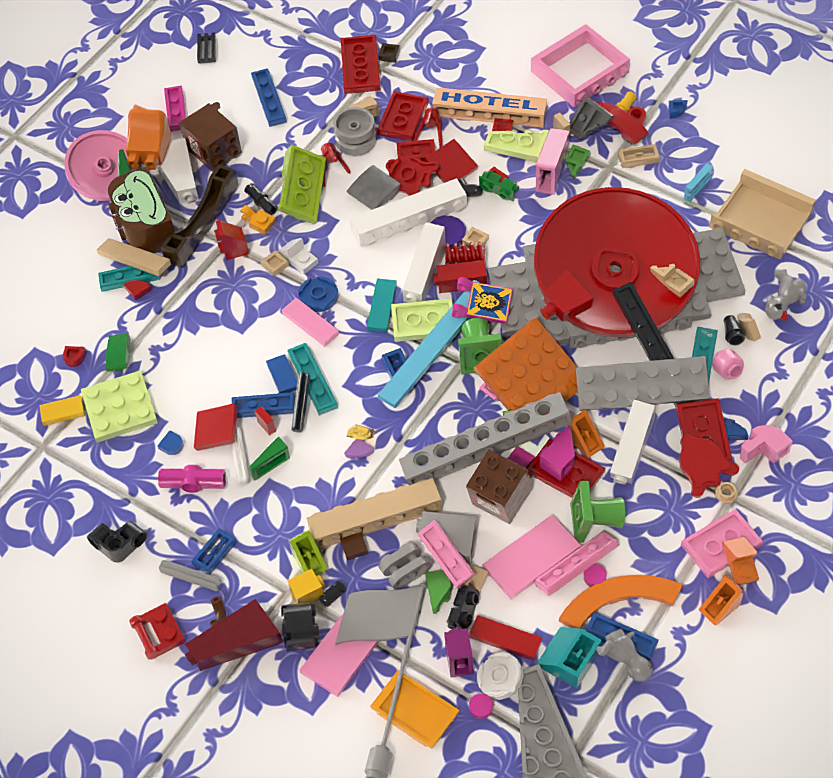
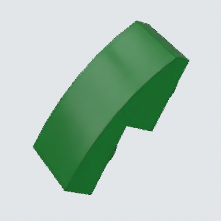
M129 333L109 336L106 349L107 372L121 371L127 368L130 360L128 348L131 338Z

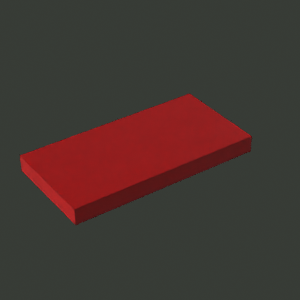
M376 35L340 38L344 94L381 91Z

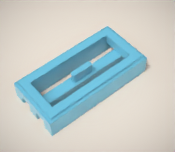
M707 163L686 185L684 200L690 203L712 179V165Z

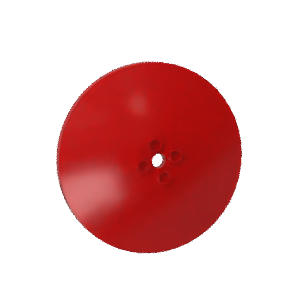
M604 187L585 191L571 197L549 215L537 236L534 250V272L543 296L547 289L568 270L594 297L590 309L568 319V322L585 331L602 336L630 337L635 336L616 302L612 290L632 282L656 327L660 328L673 320L689 303L699 278L700 253L697 241L689 225L670 205L651 194L623 187ZM669 264H675V269L681 270L694 279V285L684 295L679 297L653 275L650 268L656 265L657 268L669 267ZM617 265L621 270L613 272L609 267Z

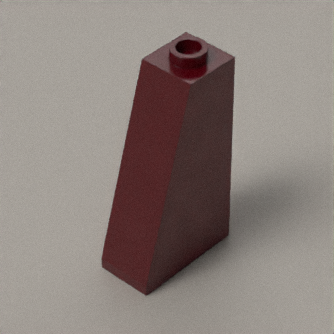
M254 599L187 642L185 646L188 653L185 656L192 666L196 664L199 670L202 671L277 646L283 641L277 627L258 601Z

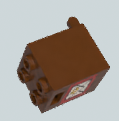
M219 102L208 103L179 122L182 136L186 139L188 151L212 172L218 164L224 165L242 153L237 127L218 111L221 108Z
M488 449L467 483L466 488L472 505L511 524L532 489L531 481L534 475L528 473V469Z

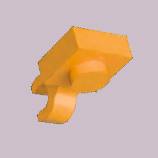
M244 205L240 210L241 213H244L241 218L249 222V227L264 235L276 223V217L260 209L255 213L250 207Z

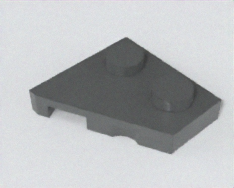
M585 96L569 122L570 132L578 139H584L611 121L615 116L591 98Z

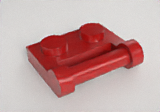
M166 603L142 615H135L129 620L131 627L136 630L145 648L144 653L148 660L155 659L186 643ZM149 622L160 642L157 646L153 645L144 627Z

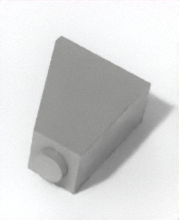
M422 511L421 519H417L416 533H419L432 521L436 520L466 562L471 564L476 532V517Z

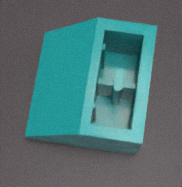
M560 627L536 665L539 664L544 671L577 689L599 654L596 648L601 646L602 640L581 628Z

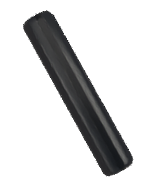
M302 372L298 376L291 427L293 432L301 433L304 428L310 374Z

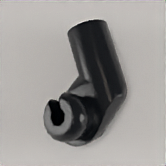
M463 178L458 179L467 197L482 195L483 189L481 186L467 184Z

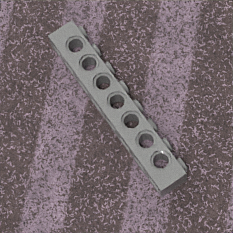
M558 392L550 394L534 403H528L515 411H509L496 419H490L484 424L468 428L460 434L449 436L443 441L426 446L424 449L408 453L398 460L408 485L415 484L422 479L428 480L433 478L435 481L481 462L488 449L500 454L570 425L573 422L562 395Z

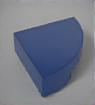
M669 100V119L681 116L687 109L688 100Z
M724 418L728 441L748 440V432L744 427L733 419Z

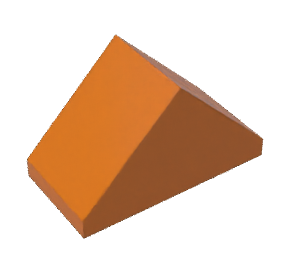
M583 410L572 418L573 423L567 425V427L571 429L573 444L586 458H590L605 447L587 410Z
M726 575L698 610L716 626L740 606L744 591Z

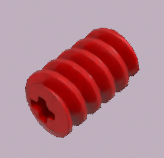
M462 242L460 248H458L457 243L453 244L452 249H450L448 243L445 245V264L480 260L485 262V245L482 247L481 242H478L476 247L470 242L468 248H466L464 242Z

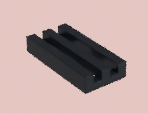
M212 32L211 35L204 33V36H201V33L197 34L198 64L216 62L215 32ZM211 40V58H208V41ZM202 41H204V59H202Z

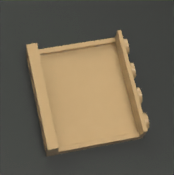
M744 169L739 183L717 214H711L709 228H723L725 235L781 260L812 215L816 199Z

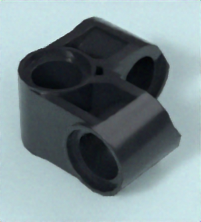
M133 521L126 522L116 531L101 523L86 538L95 549L102 552L111 561L119 563L124 561L136 548L145 542L147 532Z

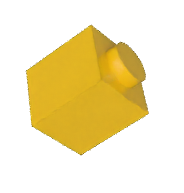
M312 569L287 581L289 590L296 603H311L318 600L321 595L324 596L322 588L325 587L321 576H316Z

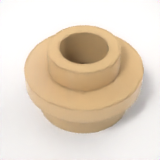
M723 482L717 486L715 495L720 502L730 504L737 499L738 490L734 484Z

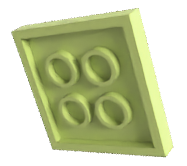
M141 370L81 389L97 443L158 423Z

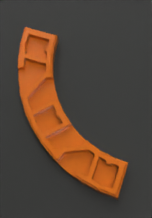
M626 575L611 578L600 584H595L579 594L564 609L558 622L570 628H582L588 619L592 617L593 613L598 612L603 606L629 600V598L638 597L654 600L673 607L683 585L669 579L650 575Z

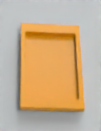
M397 670L370 705V708L386 721L399 670ZM403 673L391 724L425 747L433 749L460 710Z

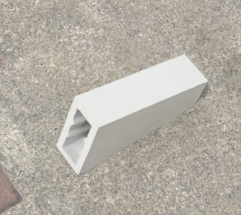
M186 139L172 140L169 143L163 164H158L157 169L180 204L199 200Z
M425 222L402 289L404 302L426 300L434 281L433 274H437L436 265H441L445 255V227Z
M633 400L610 471L614 482L626 485V483L632 484L655 421V405Z

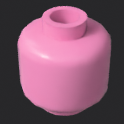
M727 348L715 354L712 366L723 379L731 380L742 374L744 361L735 351Z

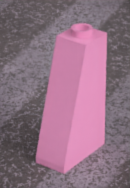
M550 129L536 164L535 192L555 194L569 145V131Z

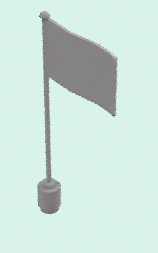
M420 583L418 587L400 590H365L349 594L335 645L351 641H387L408 637L381 745H376L369 750L364 770L366 773L365 778H388L393 753L389 751L390 749L386 746L423 592L424 589H427L425 583Z

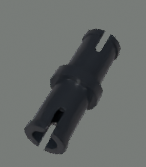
M253 183L245 187L244 192L254 200L256 206L261 207L270 215H274L277 212L278 207L268 199V195L265 192H261Z

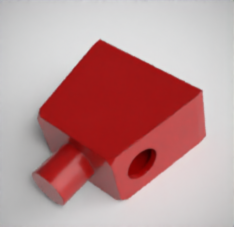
M566 270L545 292L544 302L546 306L540 309V312L546 320L556 315L561 321H567L590 309L594 297Z

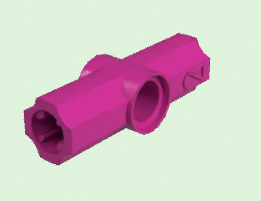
M193 464L186 465L184 469L161 468L158 472L159 488H182V490L189 493L199 492L200 489H224L226 485L225 469H202V467Z

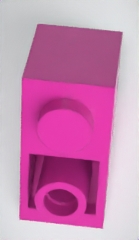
M568 427L562 433H557L553 443L549 447H544L539 455L540 468L559 481L574 467V447L571 429Z

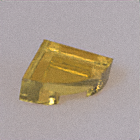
M355 424L348 429L346 437L371 439L374 437L375 430Z

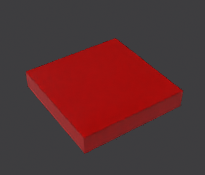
M455 139L443 145L424 160L425 162L437 161L440 164V170L435 174L443 183L454 179H464L478 169V165Z
M235 403L197 411L194 449L196 451L235 443L238 411Z

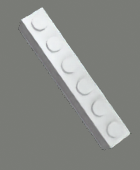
M454 179L349 218L351 231L359 246L362 247L420 224H425V222L434 220L437 217L460 211L467 207V196L459 181Z

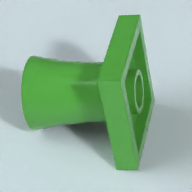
M482 318L469 319L461 327V333L464 337L458 339L461 375L476 373L473 368L501 345L500 333L489 335V323Z
M579 481L570 503L574 538L577 542L584 543L592 525L622 528L625 521V503L623 498L591 500L589 481Z

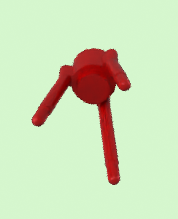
M426 109L424 118L421 119V124L412 141H417L424 125L429 128L437 126L439 148L443 146L442 120L439 119L440 114L437 109Z
M329 142L321 146L322 155L320 156L325 157L326 161L330 163L337 162L338 159L348 174L351 173L333 143ZM324 169V176H323L322 187H325V181H326V179H325V169Z

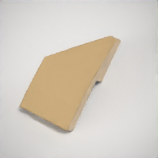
M669 264V267L657 268V265L650 268L653 275L679 297L684 295L694 285V279L681 270L675 269V264Z
M738 314L737 318L746 333V339L751 341L760 339V332L751 314Z

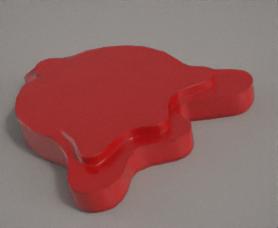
M411 155L403 159H390L385 165L389 176L402 185L398 191L408 196L419 193L421 187L429 188L431 186V176L440 170V164L437 161L424 162L418 157Z
M690 434L682 437L680 441L679 465L684 475L690 480L691 495L693 497L700 498L707 487L719 486L721 484L719 474L735 476L739 472V466L727 460L721 449L713 441L697 438Z

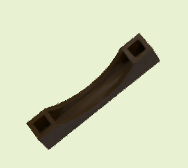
M218 164L209 177L204 195L194 214L180 229L171 232L161 246L163 257L170 259L171 264L181 268L184 266L239 185L235 169Z

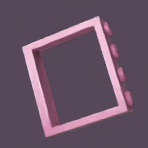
M587 24L531 58V72L573 107L581 104L585 96L590 98L607 86L612 85L616 80L629 73L630 58ZM588 43L610 60L613 65L575 89L549 66Z

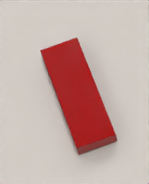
M479 615L476 616L469 633L470 639L535 661L543 638Z

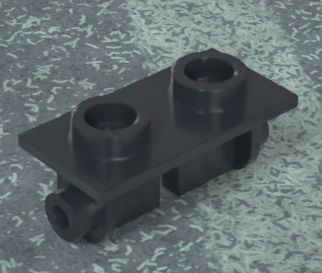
M470 582L468 586L462 585L457 590L453 605L458 606L459 609L451 608L446 621L449 629L457 627L468 629L472 623L473 613L476 605L479 603L480 594Z

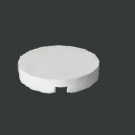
M499 652L487 657L488 660L485 663L482 662L479 666L477 673L478 686L491 699L501 700L509 698L517 692L522 684L524 677L523 667L509 653Z

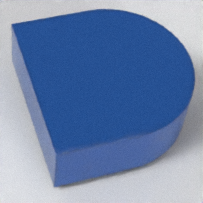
M169 430L157 447L158 450L168 455H176L182 451L184 443L180 435Z

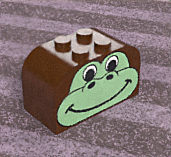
M145 166L116 177L108 186V195L111 201L108 206L111 214H115L112 216L115 226L121 228L118 230L121 240H126L128 245L153 254L162 251V244L175 229L148 167Z

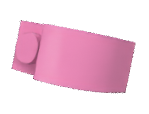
M762 425L752 429L750 439L746 440L741 446L740 459L746 464L762 452L775 464L790 453L793 441L783 431L774 426Z

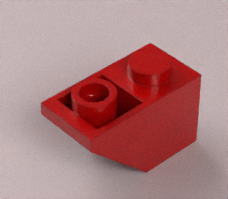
M221 220L216 221L217 229L214 232L220 254H225L226 261L248 255L249 251L242 227Z

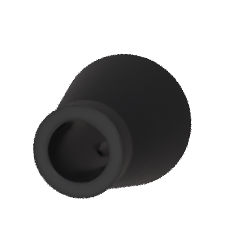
M734 315L726 316L723 319L725 340L734 346L743 343L746 335L744 329Z

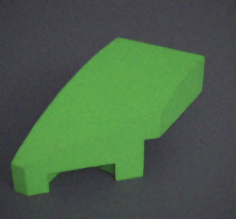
M574 144L565 158L566 166L572 178L577 177L590 156V150Z
M443 570L425 573L433 614H437L439 607L451 599L450 579Z

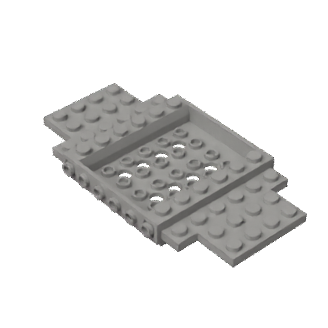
M723 228L693 233L700 253L698 282L686 307L673 320L658 328L660 334L674 330H685L691 328L692 321L711 318L708 301L745 295L746 290ZM535 244L523 246L525 262L487 268L490 285L513 289L507 324L500 323L504 337L514 335L534 317L539 320L559 345L568 343L570 349L582 348L593 344H604L616 340L623 341L636 337H610L594 334L578 328L568 321H561L556 315L546 320L540 312V309L546 306L534 272ZM617 265L609 267L613 272L621 270Z

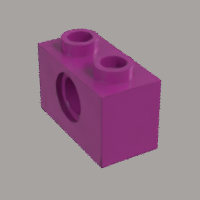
M453 628L448 632H444L450 678L474 674L473 654L468 629Z

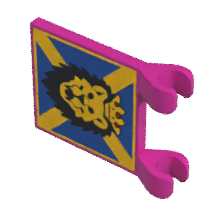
M464 277L458 279L457 290L460 292H471L468 307L466 308L461 304L455 303L452 308V317L482 318L486 321L507 324L512 288L472 282Z

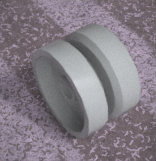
M351 107L340 111L335 116L333 127L335 142L339 151L347 155L357 156L369 152L376 143L374 117L369 111L364 108Z

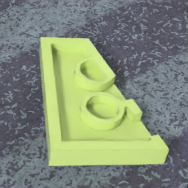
M526 130L525 133L490 131L484 143V150L537 162L549 130H542V133H532V130Z

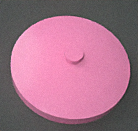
M96 130L85 133L75 139L66 152L64 162L65 174L70 185L78 193L89 199L110 201L108 186L113 179L118 177V153L120 149L124 150L128 159L126 154L127 138L113 131Z

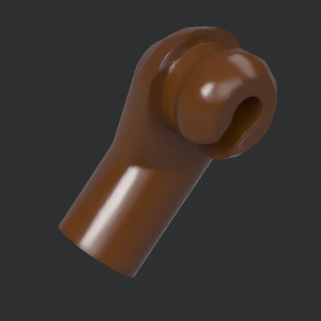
M220 596L210 600L217 618L211 620V627L226 618V609Z

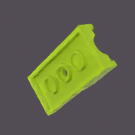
M291 145L287 149L282 169L284 179L278 211L295 217L299 222L303 220L314 224L317 221L326 162L325 157L295 145Z

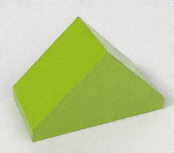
M310 530L289 540L292 555L303 573L312 569L317 576L328 570Z

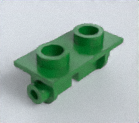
M484 171L482 176H479V186L484 191L495 193L504 200L514 202V192L517 193L520 187L517 185V182L504 178L502 183H500L501 176L491 171Z

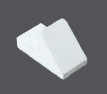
M302 238L291 240L277 251L303 275L318 264V258L304 248Z

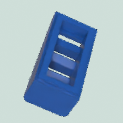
M401 348L381 356V362L390 379L398 371L393 369L402 366L406 362ZM395 360H398V361H399V362H397V363H395V364H392V365H391V363H390V362L395 361Z

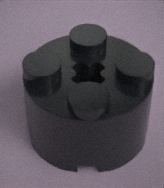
M303 602L281 605V617L284 616L282 630L286 652L317 647L319 628L318 623L315 624V603Z

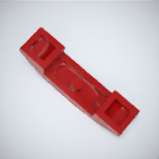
M596 102L615 116L607 124L620 130L622 138L636 144L648 135L647 129L626 111L612 104Z

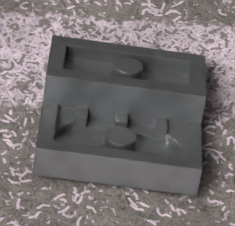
M372 165L352 183L346 192L370 210L381 207L387 198L391 201L402 185Z

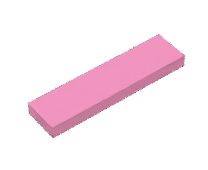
M602 531L535 579L536 587L548 596L552 595L619 546L617 539Z

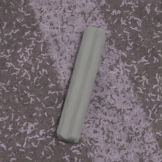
M162 560L159 565V571L163 574L214 591H219L222 585L220 578L167 560Z

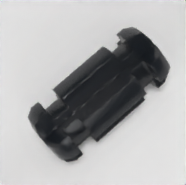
M336 581L335 586L332 585L323 593L324 596L321 595L319 597L320 602L325 607H329L330 602L336 601L342 595L341 592L344 593L346 591L341 582Z

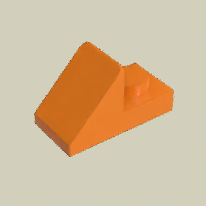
M742 537L722 542L733 581L738 586L757 582L759 577L753 557L757 555V551L748 540Z

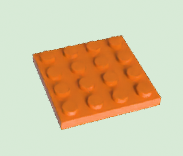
M536 317L473 368L508 411H515L528 403H534L550 394L558 392L561 393L564 402H566L578 392L576 368L578 367Z

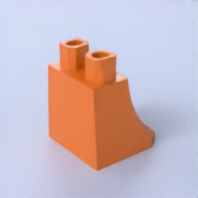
M131 109L129 111L126 154L130 169H137L139 164H145L148 169L156 170L158 164H163L172 138L168 120L163 111L151 109Z

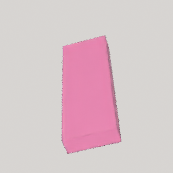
M297 298L282 309L284 316L324 347L339 335V331Z
M436 520L432 521L417 534L457 589L476 575Z

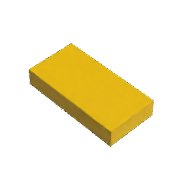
M81 395L39 405L44 426L85 416Z

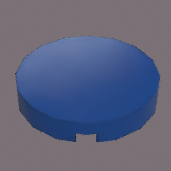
M322 276L316 277L317 279H307L299 288V300L314 312H324L331 309L339 298L335 282Z

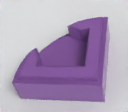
M356 438L346 449L344 455L347 458L355 459L364 456L368 457L375 451L374 447Z

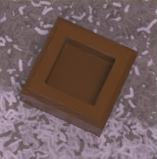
M361 532L340 538L347 561L368 554Z

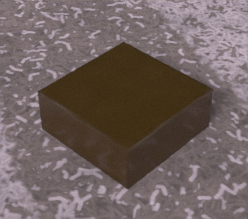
M382 43L378 55L379 61L397 63L400 45Z

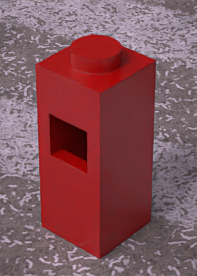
M484 260L436 265L437 274H433L434 286H438L439 294L458 292L457 284L460 277L467 278L472 282L476 280L479 283L487 284Z

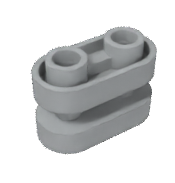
M408 542L403 544L393 554L385 555L380 560L379 569L384 576H390L388 579L389 583L395 590H398L424 575L431 568V563L426 556H420L421 549L416 543Z

